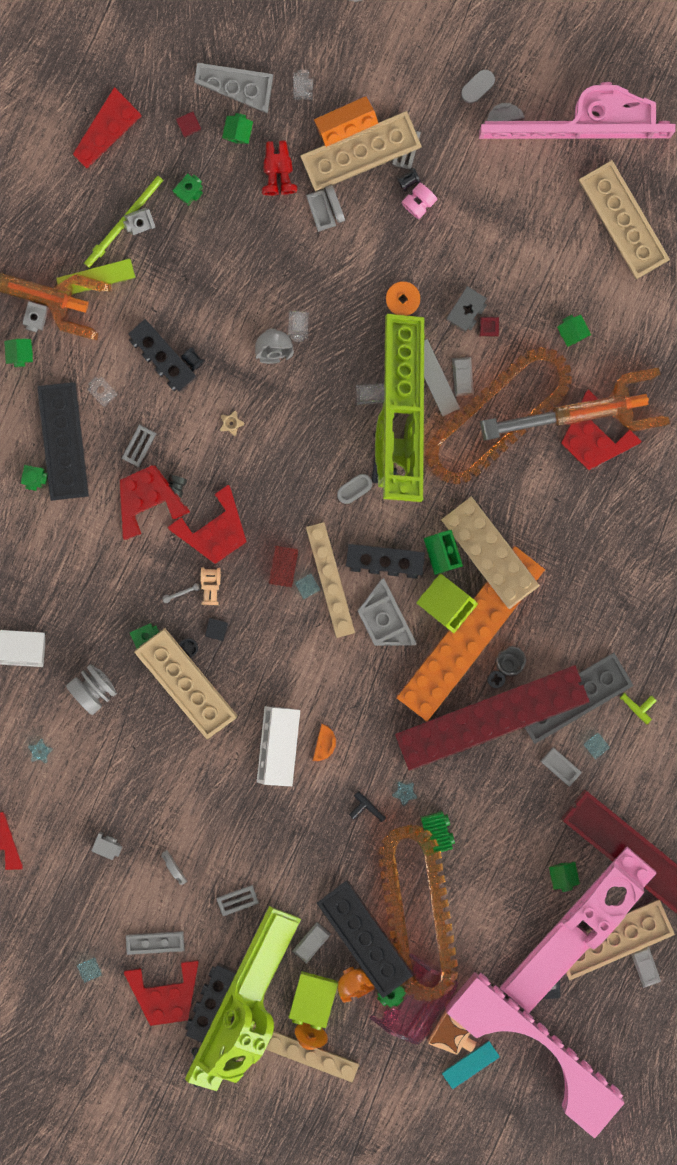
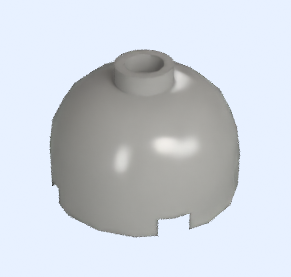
M273 328L262 333L255 343L256 359H260L261 363H279L280 358L285 357L288 360L294 354L293 344L289 336Z

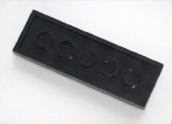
M76 382L37 386L50 501L89 497Z
M348 880L317 902L319 908L382 998L414 976V973Z

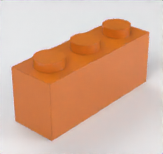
M367 96L314 119L318 133L326 147L379 124Z

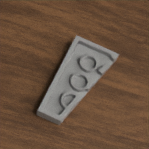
M197 63L194 81L196 84L268 114L273 74Z

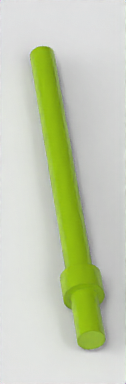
M157 176L125 215L138 211L164 180ZM124 216L104 240L93 248V253L84 262L88 268L93 265L98 257L101 258L104 255V250L124 228L123 221H126Z

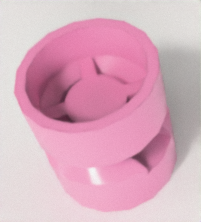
M419 183L412 190V195H407L401 202L417 219H420L426 213V207L430 208L438 200L422 183ZM416 199L421 202L420 205L415 202Z

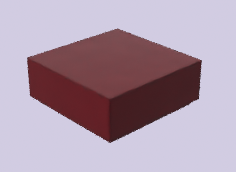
M193 111L176 119L184 138L202 130Z
M480 317L479 337H499V317Z

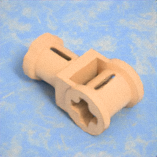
M201 567V589H204V600L201 605H219L217 590H219L221 581V568L205 569ZM206 575H215V577H206Z

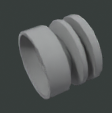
M90 664L87 666V669L91 675L83 670L81 674L85 680L82 682L75 677L66 687L88 713L94 715L102 707L98 699L101 697L108 702L110 698L105 692H108L113 697L117 692L110 679L101 670Z

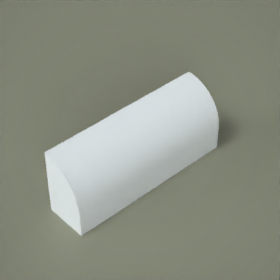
M0 630V665L43 667L45 633Z
M265 706L257 783L292 786L300 710Z

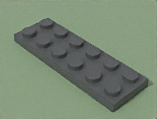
M614 652L579 672L582 681L579 686H584L590 703L525 727L534 744L634 686Z

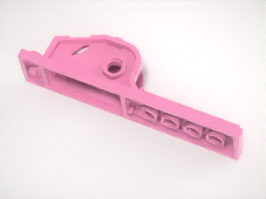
M602 82L600 85L591 86L583 91L576 103L573 121H485L484 124H481L479 139L671 138L675 133V124H670V121H659L656 124V102L645 97L642 99L629 93L627 89L618 85H612L611 82ZM592 112H597L599 116H594Z
M626 847L504 981L500 989L530 1013L589 948H597L613 932L642 896L644 887L656 875V871L630 848ZM611 887H624L627 893L617 905L608 906L605 904L607 891ZM582 920L593 928L589 933L578 925Z

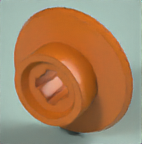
M397 282L387 291V306L396 315H410L419 307L420 293L409 282ZM402 295H405L406 299H408L404 303L398 300Z
M304 1022L303 1025L298 1024L296 1026L295 1036L303 1048L313 1050L327 1043L328 1037L323 1028L321 1030L310 1027L311 1024Z

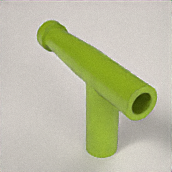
M626 693L619 697L646 725L650 723L652 719L645 712L657 701L653 696H650L640 707L626 696Z

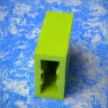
M441 573L417 601L421 608L452 633L457 631L478 605L474 599Z
M301 971L289 1019H292L293 1023L303 1025V1022L311 1024V1028L318 1030L326 1028L338 981Z

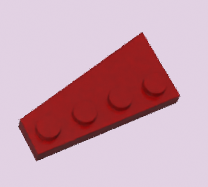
M115 87L73 153L86 169L142 116Z

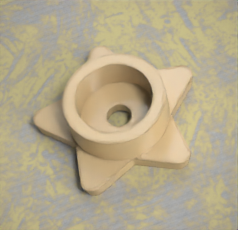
M234 411L229 416L221 415L223 425L220 431H230L236 436L237 428L244 425V422L238 419L237 412Z

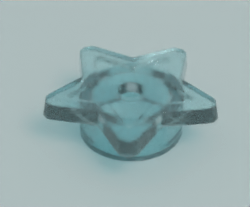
M40 739L37 745L28 746L32 752L31 762L41 760L44 763L48 762L47 755L53 751V748L47 747L43 739Z
M401 782L397 783L398 790L392 796L399 798L403 806L410 799H417L413 792L414 783L407 785Z

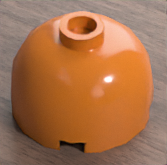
M354 967L343 971L344 975L340 977L337 986L339 996L344 1003L352 1001L351 997L360 998L375 989L363 969H354Z

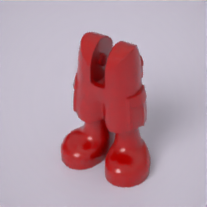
M286 140L279 141V154H274L273 141L266 142L263 164L264 173L268 175V183L262 187V195H279L277 173H280L281 195L297 193V185L292 184L289 179V174L293 169Z

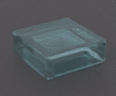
M312 574L295 582L303 599L320 591Z
M598 732L583 744L595 760L610 748Z
M95 957L77 964L84 983L102 976Z

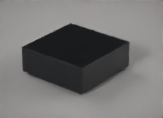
M210 618L205 637L224 641L228 623Z

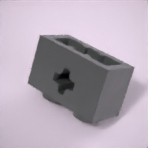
M467 286L446 321L463 332H466L467 329L471 331L477 322L474 319L477 313L482 314L487 306L484 303L487 298ZM468 306L472 307V308H471L472 314H471V313H468L467 315H465V314H464L465 310L463 309V307H464V308H467Z

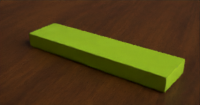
M131 259L56 279L61 297H64L65 294L69 296L136 277Z

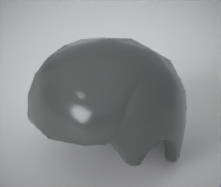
M508 646L500 651L496 658L497 670L503 673L504 676L509 677L520 674L526 663L525 653L520 648Z

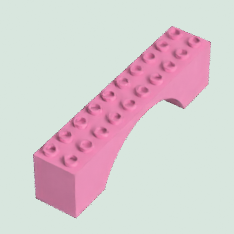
M474 972L445 1006L447 1014L475 1038L493 1032L509 1031L525 1034L545 1045L558 1059L563 1071L565 1091L562 1108L565 1114L593 1138H596L624 1105L621 1091L613 1084L609 1086L606 1078L599 1072L593 1073L594 1070L585 1060L579 1061L577 1054L571 1048L565 1049L562 1041L555 1035L551 1037L548 1029L540 1022L536 1024L533 1016L526 1010L520 1011V1007L512 998L507 1000L504 992L496 985L492 987L485 975L482 973L478 975Z

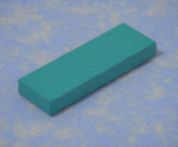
M488 1040L444 1070L442 1075L451 1088L454 1089L500 1056Z

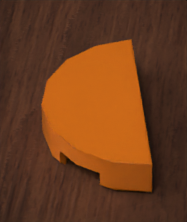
M322 723L312 761L327 759L336 747L334 732Z

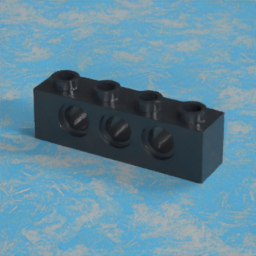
M146 319L128 333L131 337L129 342L135 348L140 347L143 350L141 355L148 363L152 361L156 365L154 370L161 377L166 376L169 380L167 384L174 392L178 390L181 393L197 378ZM146 338L154 340L152 347H144L143 342ZM158 353H166L167 357L164 362L156 360ZM173 366L179 368V374L175 377L169 375V369Z
M348 544L346 567H350L349 571L353 572L369 569L368 573L380 574V571H387L388 576L399 577V573L407 574L406 578L418 579V575L423 574L425 552ZM363 554L371 556V563L369 565L361 563L360 558ZM382 556L390 558V565L388 567L380 565L379 560ZM400 559H408L409 567L407 569L399 567Z
M217 963L216 967L212 966L208 977L211 978L209 984H204L200 993L203 995L201 1002L197 1001L193 1008L194 1018L193 1020L189 1019L185 1026V1030H188L186 1036L203 1043L237 973L236 970ZM221 981L224 987L217 990L214 988L213 983ZM212 998L216 1001V1005L208 1007L205 1001ZM205 1016L208 1019V1023L202 1025L198 1022V1018Z

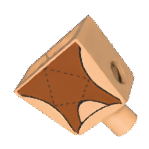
M446 1010L428 1039L430 1045L454 1054H458L462 1047L472 1052L477 1042L468 1038L470 1032L448 1015Z

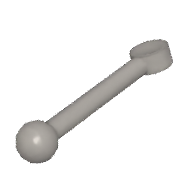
M195 583L193 587L170 596L164 595L162 597L163 602L168 603L175 597L193 590L198 591L200 585Z

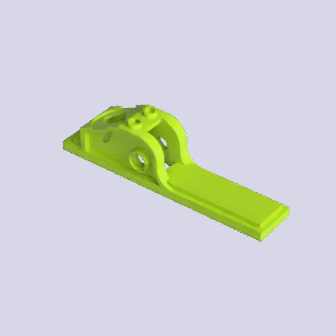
M387 314L385 316L384 403L382 411L378 416L375 433L378 487H383V499L422 502L424 317ZM394 413L409 414L405 424L404 439L394 438V432H392ZM394 463L405 470L404 476L393 475Z
M269 906L185 1077L188 1083L217 1091L223 1079L237 1083L243 1077V1073L262 1057L274 1030L273 1018L264 1008V995L301 921L299 917ZM239 1058H244L243 1061L237 1062Z

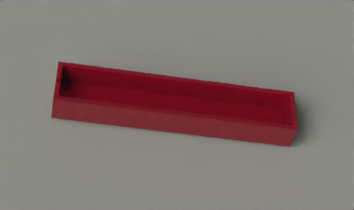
M576 665L395 734L408 770L418 769L590 703L584 686H579L582 681Z
M584 790L574 802L576 807L571 806L561 820L612 862L626 847L630 848L656 871V875L644 888L677 914V864L588 791Z

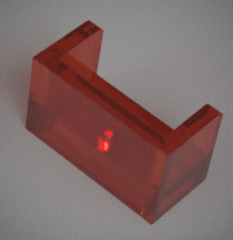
M275 546L269 584L292 588L298 549Z

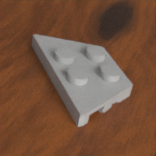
M381 579L358 610L374 645H416L417 643L385 579Z

